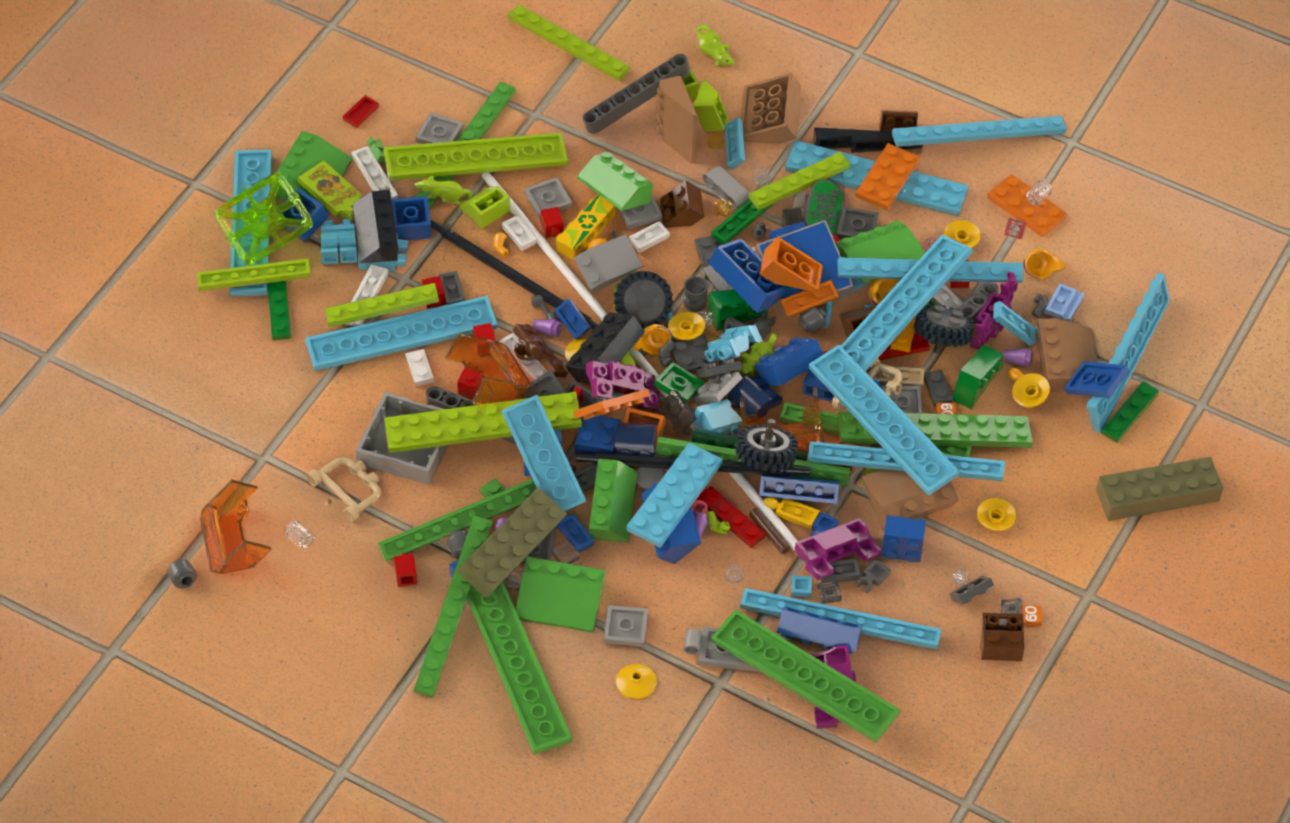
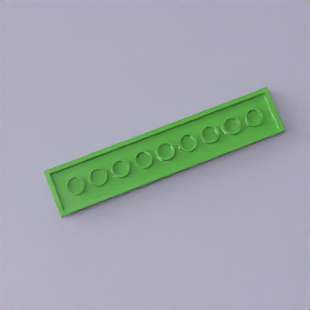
M838 411L837 421L840 443L879 444L849 411ZM905 413L927 438L937 446L1032 448L1033 440L1028 416Z
M502 582L487 599L471 586L467 597L468 605L533 755L571 743L572 736L504 583Z
M736 609L711 637V641L717 646L875 743L900 715L899 708Z

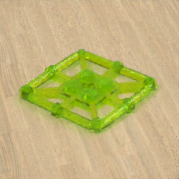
M275 172L250 188L243 189L242 193L225 202L214 211L216 221L225 233L226 240L232 244L246 265H252L277 249L284 248L285 244L305 233L313 226L310 214L300 201L301 197L298 193L294 192L280 172ZM272 183L268 197L256 203L251 195ZM281 184L289 199L277 206L274 200ZM248 198L252 207L242 213L226 211ZM295 205L303 220L285 218L282 213ZM267 216L266 221H260L262 217ZM224 218L242 220L246 226L236 232H232ZM285 226L299 227L281 239L275 233ZM251 233L254 238L249 253L246 254L238 240ZM272 235L276 242L257 253L260 242Z

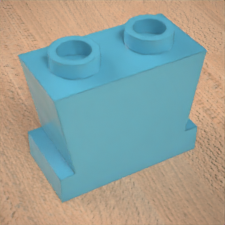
M728 399L696 407L692 417V422L695 426L699 425L700 429L732 436L739 434L744 420L731 408L732 404Z

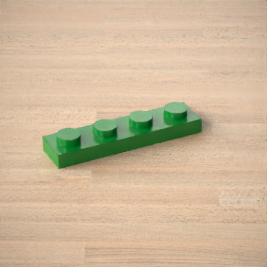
M751 200L747 201L711 232V236L722 245L729 243L772 207L773 204L758 210Z
M286 281L267 283L272 340L290 339L291 331Z
M1143 381L1103 427L1101 434L1118 443L1158 396L1159 390Z

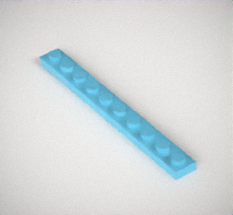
M1062 116L894 128L892 136L896 147L1065 134L1067 128Z
M839 257L837 260L838 278L902 279L918 260ZM965 261L948 281L1006 283L1008 280L1007 273L1012 272L1015 273L1016 281L1022 283L1023 265L1022 263Z
M810 441L809 462L904 471L887 451L882 448ZM945 455L959 470V476L957 477L1003 482L1005 461Z
M748 588L744 589L740 609L778 617L781 616L782 609L786 606L862 625L861 634L935 650L938 648L941 629Z

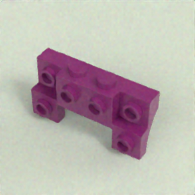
M1007 273L1008 280L1006 284H1000V294L992 292L977 316L976 334L970 340L971 348L980 349L989 341V337L996 338L999 332L1003 330L1004 326L993 319L994 304L1001 301L1012 310L1010 303L1014 297L1013 292H1016L1018 288L1015 273Z
M597 361L586 363V375L591 382L593 398L600 397L608 400L612 399V391L627 395L648 389L650 396L643 398L644 402L639 404V408L645 407L652 409V411L659 410V391H655V386H653L655 375L644 373V369H639L636 365H622L619 361H611L610 364Z
M859 518L795 542L794 552L806 562L805 569L816 580L833 574L834 568L829 564L830 562L853 553L859 555L864 561H868L880 556L882 549L874 542L867 525Z
M848 645L835 646L825 652L811 655L856 682L855 670H851ZM814 707L817 729L835 728L837 723H842L820 708Z

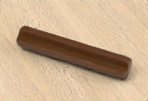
M758 508L751 510L749 516L765 532L767 538L781 554L789 552V544Z

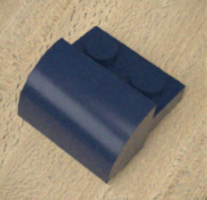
M748 376L743 377L730 390L727 397L752 421L766 416L769 409L781 405L783 400L780 395L758 376L751 379Z
M618 423L615 434L616 454L655 457L657 424Z

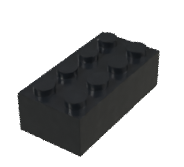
M609 312L604 316L603 321L598 327L592 331L589 338L581 344L579 350L571 356L570 361L565 367L576 382L591 384L586 375V363L591 361L610 364L611 361L621 362L645 331L633 315Z

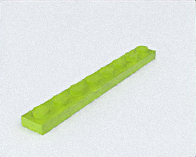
M520 4L508 14L509 20L617 81H620L630 71V66Z

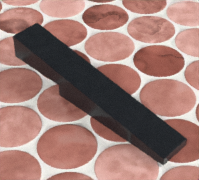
M814 127V145L828 149L851 148V153L883 151L888 143L896 146L892 131ZM923 145L899 146L901 149H919L923 147Z

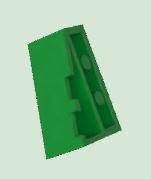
M734 289L710 291L708 295V317L716 331L724 329L725 320L729 316L744 323L761 317L765 311L768 312V309L757 313Z
M983 345L960 370L952 401L972 410L996 373L1001 371L1004 362H1002L1004 354Z

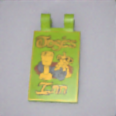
M323 160L299 176L297 182L335 216L340 214L344 219H350L351 221L354 219L352 206L362 198V194Z

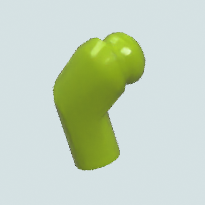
M713 511L706 513L711 531L721 535L728 533L730 529L728 522H718Z

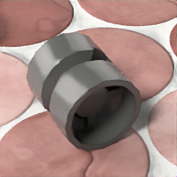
M694 276L688 278L684 283L683 303L690 311H701L707 306L708 283L704 278Z

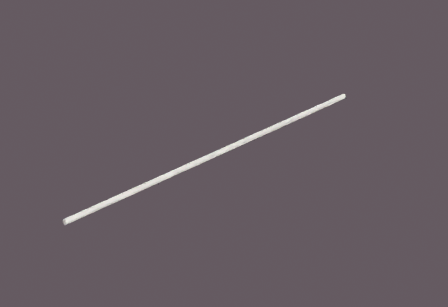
M490 172L482 174V178L490 187L499 186L506 193ZM510 197V212L514 216H518L537 238V244L600 320L603 321L604 316L608 313ZM631 348V357L641 369H644L645 373L655 375L656 380L659 374L639 350L636 351ZM661 391L693 431L694 428L700 429L699 425L695 426L692 422L693 415L684 404ZM729 473L792 550L795 551V542H798V540L773 510L764 504L763 498L759 496L742 473Z

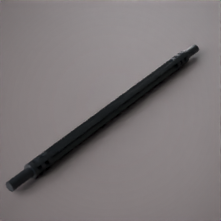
M433 220L430 221L431 228L439 232L443 238L535 296L541 295L543 301L557 308L564 302L561 298L448 227L444 228ZM581 312L583 317L591 326L592 330L598 327L599 324L595 323L591 320V317Z
M596 453L595 455L576 454V462H590L598 465V459L618 460L629 467L670 469L677 459ZM723 461V464L717 470V472L810 476V468L789 466L788 469L783 467L782 471L776 469L775 472H771L770 468H767V471H763V468L759 467L757 470L754 469V465L749 467L747 462Z

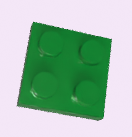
M672 362L658 376L653 386L686 405L697 393V390L703 386L704 381Z

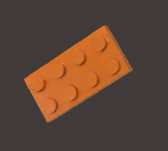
M888 143L859 186L855 197L888 211L920 162V156Z
M1013 174L992 189L987 196L988 199L1041 237H1044L1061 223L1067 215L1066 212Z
M648 389L601 401L575 410L573 413L575 419L583 417L586 420L643 403V398L649 397L650 393Z

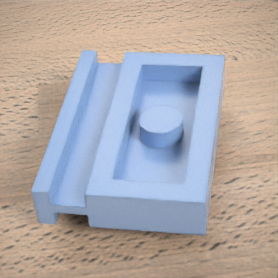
M1059 283L1044 314L1071 322L1084 298V292H1076V289Z

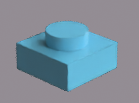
M792 575L791 596L811 597L812 576Z

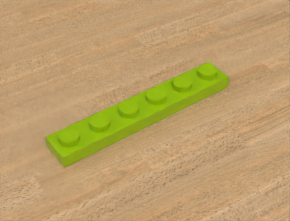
M838 152L749 193V199L758 210L763 209L814 185L818 180L830 178L849 169L850 162L841 152Z
M308 259L197 272L199 292L311 278Z
M435 283L325 308L328 326L333 327L439 302Z

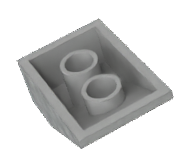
M626 234L590 248L574 257L593 293L643 267Z

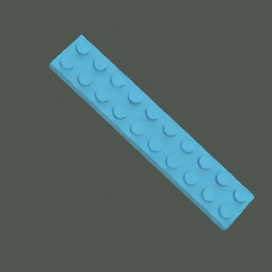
M796 140L786 162L785 171L795 173L839 151ZM841 152L850 162V168L825 180L858 190L876 161ZM913 171L895 200L959 216L969 185Z
M271 150L235 151L230 268L268 264ZM267 283L229 288L230 296L267 295L268 292Z
M941 235L845 340L841 347L866 371L973 253L972 248L945 235Z
M1157 273L1154 280L1151 281L1150 288L1144 294L1141 305L1137 307L1136 315L1131 319L1127 332L1123 334L1120 345L1116 347L1113 358L1109 360L1108 364L1126 365L1129 369L1128 374L1110 398L1092 396L1091 400L1089 399L1087 402L1090 423L1096 432L1101 433L1170 302L1165 274Z
M488 296L306 337L305 342L314 371L472 335L473 326L492 323L493 330L498 329Z
M837 345L809 364V369L928 496L959 476V470L840 345Z

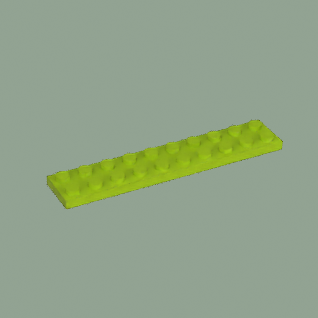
M562 133L384 147L383 150L389 181L568 165Z
M576 392L538 397L553 430L582 427L581 417L575 419L573 411L579 409ZM526 399L385 417L389 453L512 437L501 411Z

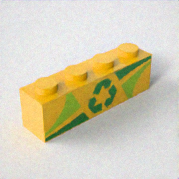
M599 194L594 199H591L588 206L578 213L577 218L567 225L564 232L558 234L555 240L556 251L575 261L574 257L581 254L589 242L595 239L617 215V207Z

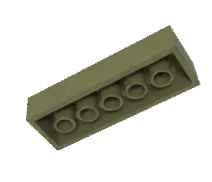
M1211 457L1099 476L1096 488L1108 521L1218 502L1223 490Z
M538 487L463 563L457 572L487 599L555 529L567 513Z

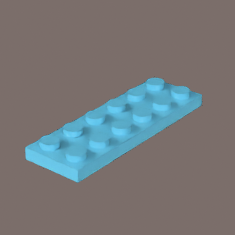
M538 395L502 410L504 419L536 488L539 487L564 511L585 503L586 499Z
M688 443L626 526L627 531L661 548L723 464V459Z

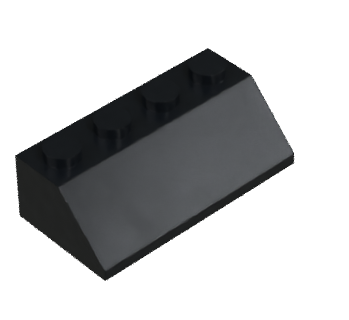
M390 190L371 191L353 204L360 263L398 261V241Z

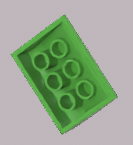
M301 131L271 180L272 195L286 200L299 188L318 201L297 182L299 176L324 160L343 177L352 162V157L318 135Z
M893 221L889 225L874 228V230L861 232L856 236L843 238L841 241L835 242L842 258L919 260L925 254L909 227L901 221ZM858 278L863 283L874 280L868 278Z
M527 557L516 606L519 619L593 633L605 586V570Z

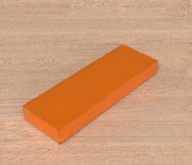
M832 280L819 284L817 292L804 290L781 299L779 303L786 318H790L812 307H818L838 299L839 295Z

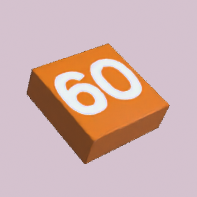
M936 403V414H956L955 403Z
M1021 605L1024 626H1042V607L1038 605Z

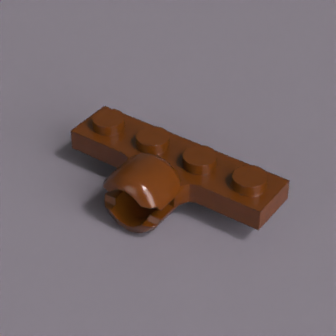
M516 324L513 331L520 338L518 341L522 343H516L514 346V353L517 358L528 361L536 359L547 371L552 370L556 377L565 378L569 371L564 367V363L554 355L552 349L547 347L544 340L536 334L531 325Z

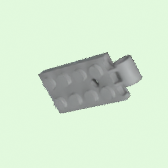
M703 627L701 631L697 629L686 631L684 652L690 655L699 654L697 665L760 672L729 652L719 650L721 647L711 641V637L718 628Z

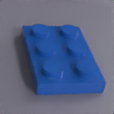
M1083 362L1064 387V390L1067 394L1110 398L1128 374L1129 369L1126 365Z

